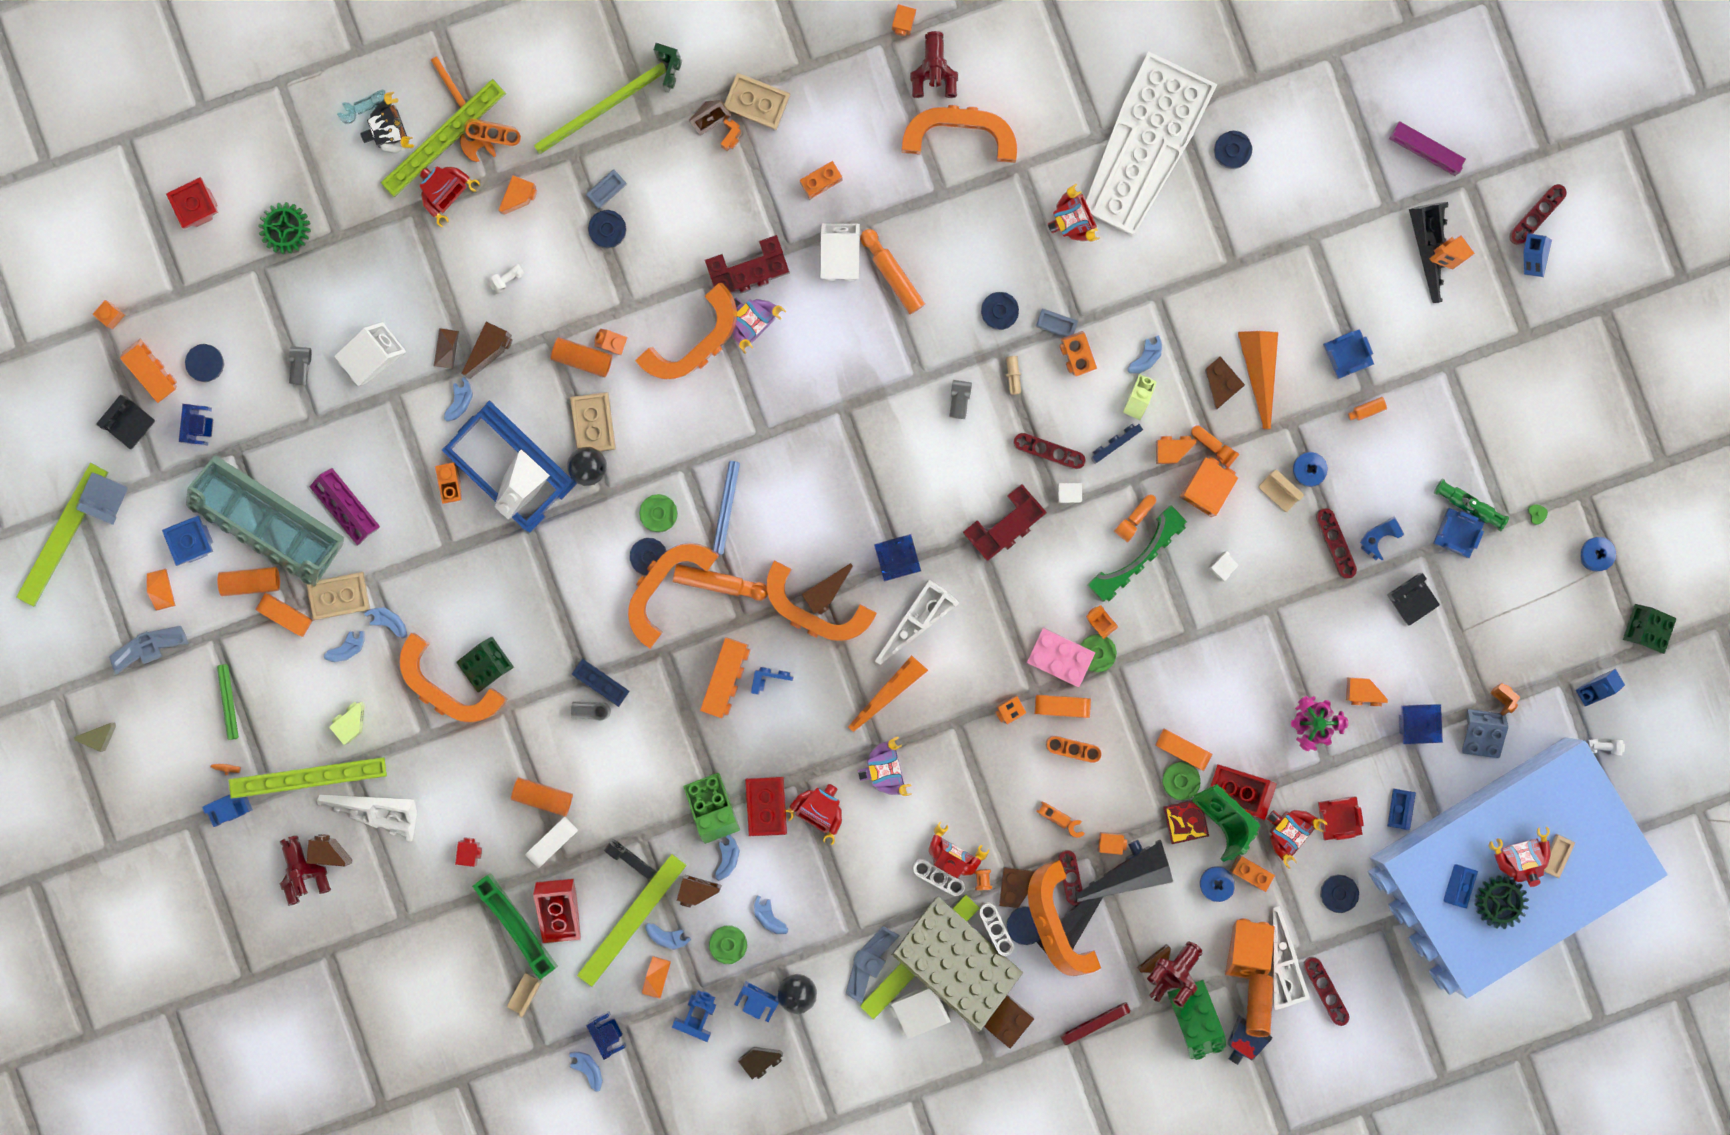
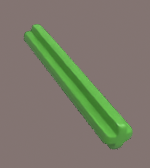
M227 664L217 666L227 739L233 740L239 737L229 668Z

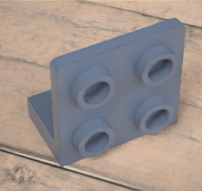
M92 472L76 509L114 525L116 514L128 487Z
M1468 709L1466 713L1468 728L1462 753L1500 758L1509 727L1506 714L1503 716L1500 713Z

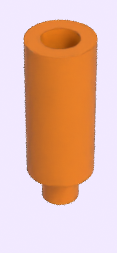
M1383 397L1377 398L1353 408V412L1348 413L1350 421L1353 419L1359 421L1387 410L1386 402Z

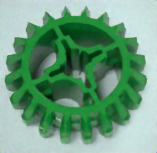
M285 202L283 207L281 203H277V209L271 205L270 213L266 210L264 211L267 217H260L264 224L258 225L259 228L264 229L259 232L260 236H265L262 242L267 243L266 247L269 249L273 247L275 253L280 249V253L285 254L287 249L288 253L292 254L293 247L296 251H299L298 244L306 245L302 241L303 238L309 240V236L305 235L306 232H311V229L306 227L311 224L309 220H305L308 215L306 213L302 214L303 209L301 208L296 210L295 204L289 206L288 202ZM289 214L297 218L299 226L291 225ZM281 215L279 222L272 223L277 216ZM285 225L288 226V227H290V228H288V229H285L284 231H282L281 229H279V228L285 227ZM271 230L279 233L280 243L273 239ZM298 233L292 241L287 242L291 234Z

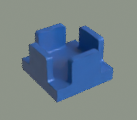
M1360 329L1323 344L1337 379L1374 365L1371 357L1373 351L1367 337H1363Z
M1447 508L1433 544L1470 558L1473 550L1478 548L1484 531H1482L1484 522L1463 511L1458 512Z
M195 516L162 530L176 566L186 562L191 563L214 552L211 546L213 540L207 526L202 524L200 516Z
M230 794L202 807L204 813L208 814L213 827L253 811L247 796L231 799Z
M745 981L734 1005L738 1006L743 995H746L748 998L744 1004L743 1012L760 1019L765 1008L769 1007L771 1009L765 1018V1021L769 1022L779 1004L778 997Z

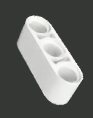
M564 817L525 856L539 869L578 829Z
M925 859L915 861L913 870L918 877L954 896H959L964 892L965 886L960 878L951 876ZM920 863L926 864V872L919 873L916 870L917 865ZM937 872L943 873V881L936 882L933 879L934 874ZM955 881L961 883V888L958 891H952L950 888L951 884Z
M984 902L979 909L980 916L998 953L1002 956H1008L1013 952V943L994 904ZM985 907L993 908L991 916L983 915L982 912ZM994 924H999L1002 927L1001 931L997 934L991 932V927ZM1008 942L1010 944L1007 951L1000 950V943Z

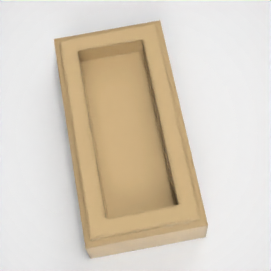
M1556 834L1550 846L1551 857L1549 864L1544 869V872L1560 878L1576 842Z

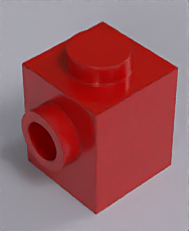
M467 837L458 841L455 865L477 866V861L482 856V847H479L480 842H475L474 838Z

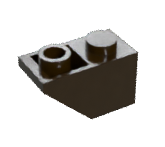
M753 1047L741 1056L738 1062L752 1080L755 1077L759 1079L767 1073L766 1069L771 1065L775 1067L782 1061L783 1052L781 1050Z

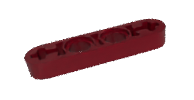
M1556 184L1549 188L1510 232V241L1515 245L1526 242L1528 231H1530L1529 234H1533L1565 199L1567 195L1566 188L1561 184ZM1559 189L1561 191L1559 193L1560 196L1551 201L1550 198L1555 194L1553 190ZM1542 202L1549 205V211L1546 213L1542 212L1539 208ZM1530 216L1534 217L1537 221L1534 227H1530L1527 224V218ZM1523 228L1528 230L1522 234L1523 240L1515 238L1517 236L1515 232L1519 233Z
M1020 433L1014 438V446L1020 451L1072 469H1080L1085 464V456L1078 451L1026 433ZM1025 437V441L1031 443V439L1035 440L1032 445V451L1028 450L1030 447L1028 445L1020 447L1017 439ZM1037 443H1043L1046 446L1044 453L1036 452L1035 446ZM1061 449L1064 452V457L1061 460L1055 459L1053 456L1054 450ZM1067 452H1071L1069 457L1075 458L1077 455L1080 456L1079 460H1081L1082 463H1078L1077 466H1075L1074 461L1069 459L1068 463H1065L1064 461L1067 458Z
M1328 508L1319 510L1316 514V520L1338 573L1346 579L1354 577L1357 573V567L1335 514ZM1322 512L1330 515L1328 522L1329 524L1334 523V526L1324 529L1327 523L1325 520H1321ZM1331 529L1336 530L1338 533V537L1335 540L1328 538V532ZM1338 547H1342L1345 550V555L1342 558H1338L1335 555V550ZM1349 559L1346 565L1352 567L1350 575L1343 573L1345 569L1344 563L1339 564L1338 561Z
M1308 957L1304 961V969L1331 1020L1338 1026L1346 1025L1350 1018L1349 1013L1324 966L1318 958ZM1309 962L1317 963L1315 966L1317 971L1321 972L1322 970L1323 973L1316 975L1313 969H1308L1310 966ZM1321 977L1327 980V985L1324 988L1317 986V980ZM1330 994L1336 996V1002L1333 1005L1326 1003V998ZM1337 1008L1341 1014H1345L1343 1021L1336 1020L1335 1018L1338 1017L1336 1011L1333 1010L1331 1012L1330 1009Z
M1127 1002L1121 1003L1065 1032L1060 1037L1064 1045H1069L1131 1012V1009Z

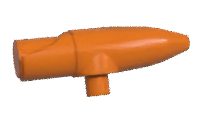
M212 764L210 766L215 770L225 772V775H228L229 772L240 773L241 767L229 764Z

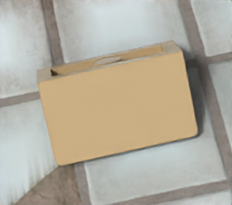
M1276 469L1259 485V489L1285 512H1288L1304 496L1299 489Z
M525 972L507 1007L519 1013V1017L522 1018L543 981Z

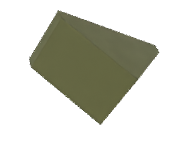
M114 722L75 736L74 739L97 751H105L116 728V724Z

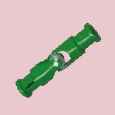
M1441 479L1434 490V494H1440L1447 498L1451 504L1473 514V516L1479 518L1484 523L1492 524L1500 532L1509 521V516L1501 515L1490 505L1480 502L1477 498L1458 487L1449 485L1445 482V479ZM1462 498H1467L1469 501L1464 505Z

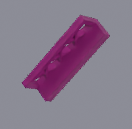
M1401 121L1398 122L1389 138L1453 176L1458 175L1463 169L1462 165L1466 158Z
M333 468L320 474L309 486L357 546L380 528L379 524ZM319 483L324 488V492L317 486ZM331 499L335 501L336 507L331 503ZM343 514L348 517V522L343 518ZM355 528L362 534L361 537L355 533Z

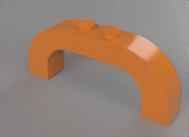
M948 105V108L937 107L925 110L912 119L903 136L901 153L920 155L923 136L933 127L947 126L985 130L996 140V161L1016 163L1017 142L1011 127L1001 117L987 111H979L977 107L959 109V106Z
M718 283L705 295V298L712 304L717 314V322L713 331L677 362L664 359L654 347L648 348L635 360L644 371L657 378L676 379L692 373L698 367L702 369L708 364L709 361L707 359L711 355L715 357L723 350L721 346L730 338L737 322V308L734 298L723 283Z
M684 543L666 551L657 562L652 561L647 568L650 571L646 577L641 576L636 583L638 588L630 600L628 609L631 629L640 642L651 649L663 633V631L649 621L646 614V605L671 568L679 562L689 561L708 571L718 558V553L701 544Z
M774 560L767 576V593L773 607L782 616L791 620L790 625L798 629L801 626L808 629L807 633L815 638L820 635L826 639L843 641L859 636L873 622L877 613L861 604L853 618L841 625L828 623L795 606L788 600L785 594V583L792 569Z
M415 633L409 635L400 654L402 676L407 685L420 695L419 699L427 705L430 702L435 706L434 710L439 714H446L453 719L463 722H476L493 716L508 700L495 689L490 688L483 699L475 705H464L423 676L420 669V659L430 643Z
M1058 860L1041 866L1031 877L1028 887L1030 912L1045 952L1051 963L1060 972L1068 976L1093 973L1101 969L1095 950L1077 954L1072 950L1054 906V888L1057 883L1067 878L1061 861Z

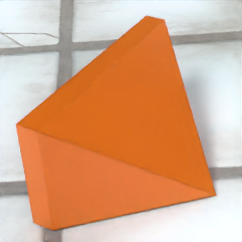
M167 569L147 573V594L156 611L176 606Z
M652 956L642 994L661 998L671 961Z

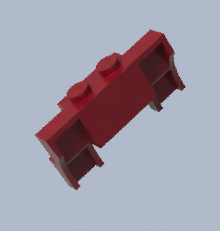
M775 235L759 241L764 256L727 268L723 254L706 259L705 263L713 286L715 287L718 283H723L731 294L738 291L745 293L750 291L752 286L758 285V287L768 285L770 280L790 274L778 236Z
M1023 484L1007 495L1016 509L988 532L978 520L963 531V534L986 561H989L1003 548L1007 550L1016 544L1014 539L1019 535L1022 538L1031 531L1029 527L1047 513Z

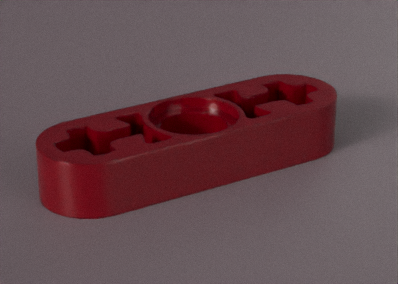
M1063 850L1058 857L1063 868H1067V863L1062 861V858L1067 853L1073 857L1070 860V866L1075 865V869H1067L1065 874L1073 872L1077 876L1074 883H1068L1066 879L1063 880L1065 895L1071 905L1077 906L1082 901L1074 902L1073 899H1070V896L1073 894L1072 889H1067V886L1073 887L1078 884L1079 888H1075V891L1080 892L1083 890L1077 859L1071 850Z

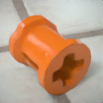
M980 869L974 872L977 881L975 890L992 889L989 877L991 869Z

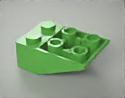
M719 772L683 786L699 835L704 844L740 831L736 815Z

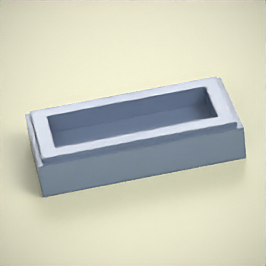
M613 169L586 196L600 209L624 188L627 183Z
M1042 308L1036 327L1067 337L1074 334L1078 321Z

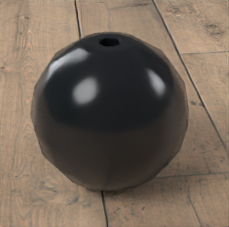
M578 448L568 459V474L574 482L580 485H595L606 474V459L595 448Z
M790 975L781 982L778 988L779 1003L790 1013H805L816 1002V986L805 975Z

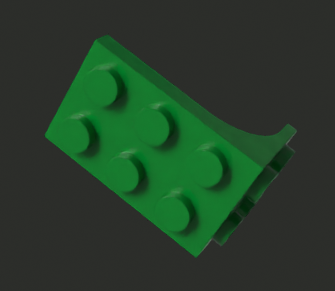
M1217 784L1194 795L1191 801L1208 815L1225 834L1226 849L1220 859L1225 862L1229 859L1233 860L1240 854L1244 855L1250 849V842L1257 837V831L1261 826L1251 814L1247 813L1237 801L1233 800Z
M1204 980L1195 982L1198 989L1194 995L1189 997L1184 1007H1179L1173 1002V998L1176 997L1181 989L1178 988L1167 992L1182 1031L1189 1057L1195 1060H1200L1206 1054L1212 1052L1214 1054L1220 1053L1226 1047L1225 1034Z

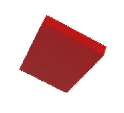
M764 777L745 779L749 836L786 835L784 778Z

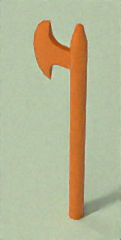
M438 57L432 58V64L461 108L466 104L465 100ZM473 124L472 128L477 132L478 125ZM464 135L460 137L463 153L474 162L480 161L476 153L482 147H485L493 157H496L491 142L478 139L468 141Z

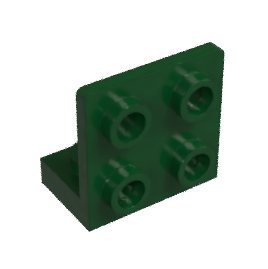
M655 43L653 50L656 57L659 58L658 61L669 64L663 81V88L665 92L669 93L670 88L674 89L676 83L675 72L681 68V56L678 49Z
M1635 604L1623 640L1665 654L1676 618L1655 608Z
M493 637L479 643L457 661L458 666L478 693L514 668Z

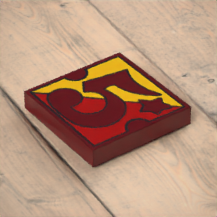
M1186 801L1163 806L1171 844L1209 837L1205 813L1194 802Z

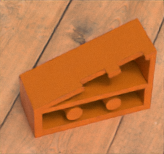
M141 338L122 352L120 359L157 403L176 390L177 381L170 373H166L163 369L165 368L158 358L154 357L151 349Z

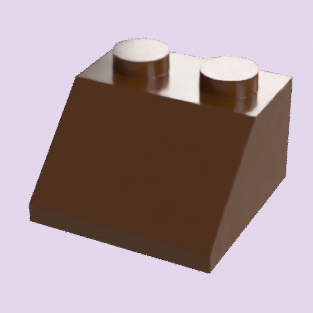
M318 834V836L308 840L306 863L343 867L352 864V858L336 839L330 838V835Z
M685 875L682 879L676 901H680L682 906L691 908L692 905L696 906L719 893L722 885Z

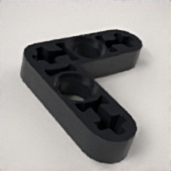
M614 839L603 849L613 859L618 860L621 858L649 880H652L657 874L652 867Z

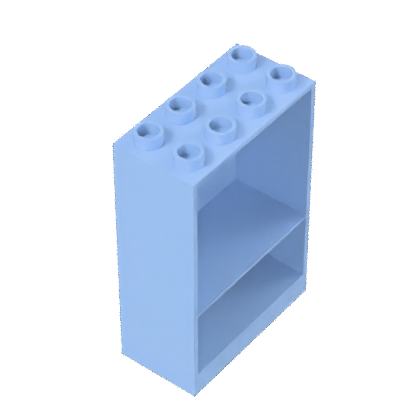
M1566 737L1371 856L1370 859L1375 867L1368 871L1372 881L1380 891L1384 890L1387 895L1392 893L1395 900L1389 903L1388 906L1400 924L1404 922L1407 928L1412 926L1416 933L1408 938L1420 957L1424 956L1429 962L1431 960L1434 961L1436 966L1431 968L1429 973L1441 990L1445 989L1449 995L1457 992L1466 999L1668 875L1586 741ZM1547 826L1550 830L1547 836L1550 846L1556 834L1576 842L1560 878L1544 872V875L1539 877L1540 884L1536 887H1530L1527 880L1516 883V885L1519 883L1523 885L1521 890L1527 891V894L1523 897L1529 899L1528 902H1524V905L1529 907L1528 910H1522L1526 916H1518L1521 920L1520 923L1513 920L1514 927H1510L1507 923L1506 929H1503L1501 924L1497 929L1494 928L1493 924L1491 926L1487 925V920L1482 921L1480 919L1483 914H1477L1476 911L1481 907L1474 905L1475 902H1480V899L1475 898L1476 894L1481 895L1482 893L1477 890L1478 887L1485 888L1482 884L1483 881L1490 884L1489 877H1493L1496 881L1497 875H1500L1502 880L1505 875L1508 876L1499 869L1494 856L1495 851L1491 850L1488 846L1490 841L1493 842L1496 848L1498 847L1497 838L1502 840V848L1537 838L1541 841V838L1536 833L1537 829L1540 828L1541 835H1546ZM1455 864L1478 871L1467 909L1444 902V896ZM1507 886L1497 887L1491 893L1499 894ZM1512 891L1510 901L1515 906L1516 897ZM1488 898L1487 907L1491 913L1493 902ZM1495 898L1496 900H1498L1500 905H1505L1509 907V905L1505 904L1503 899ZM1504 910L1501 914H1498L1497 918L1506 917L1512 911Z

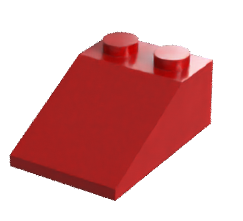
M1218 764L1210 787L1217 784L1251 816L1266 820L1277 784L1270 780Z
M574 879L536 882L533 897L542 943L581 940Z

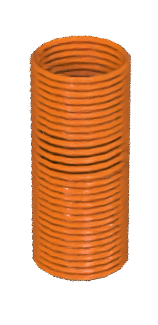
M560 337L556 339L551 353V360L566 364L567 366L569 365L604 378L609 372L613 358L612 354L610 355Z
M267 567L219 572L217 577L219 594L223 597L279 591L280 575L278 568Z
M519 777L514 784L511 794V801H517L524 805L526 804L565 817L568 814L573 794L550 788V786L541 785Z
M1253 974L1249 976L1246 1033L1251 1036L1267 1037L1271 1034L1274 979L1269 975Z

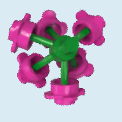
M1305 696L1298 701L1299 705L1295 709H1300L1302 712H1297L1295 719L1291 720V727L1297 730L1298 735L1303 734L1302 738L1297 737L1296 740L1305 751H1310V749L1316 751L1317 747L1315 745L1319 743L1326 746L1331 745V737L1334 734V730L1344 734L1345 728L1348 727V718L1344 717L1343 711H1339L1338 715L1333 716L1334 711L1331 710V702L1329 700L1318 703L1314 702L1315 696L1311 698ZM1309 711V713L1313 717L1312 722L1307 716H1304L1303 713ZM1333 716L1332 721L1325 720L1326 718ZM1326 725H1332L1333 729L1327 728ZM1312 726L1314 729L1310 736L1304 734V731H1307Z

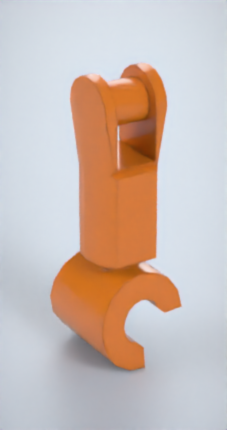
M1196 425L1192 428L1191 435L1199 442H1202L1214 454L1217 452L1216 458L1225 467L1229 468L1239 456V453L1229 446L1224 445L1222 447L1223 443L1201 426Z
M1151 494L1147 495L1131 515L1119 524L1114 532L1123 540L1129 542L1137 530L1135 526H1138L1148 511L1155 505L1156 497Z
M1043 801L1041 802L1042 806L1040 809L1036 810L1037 813L1064 829L1067 827L1072 837L1080 838L1085 834L1082 831L1078 833L1074 831V826L1080 825L1082 821H1071V817ZM1049 808L1053 810L1051 817L1046 815Z

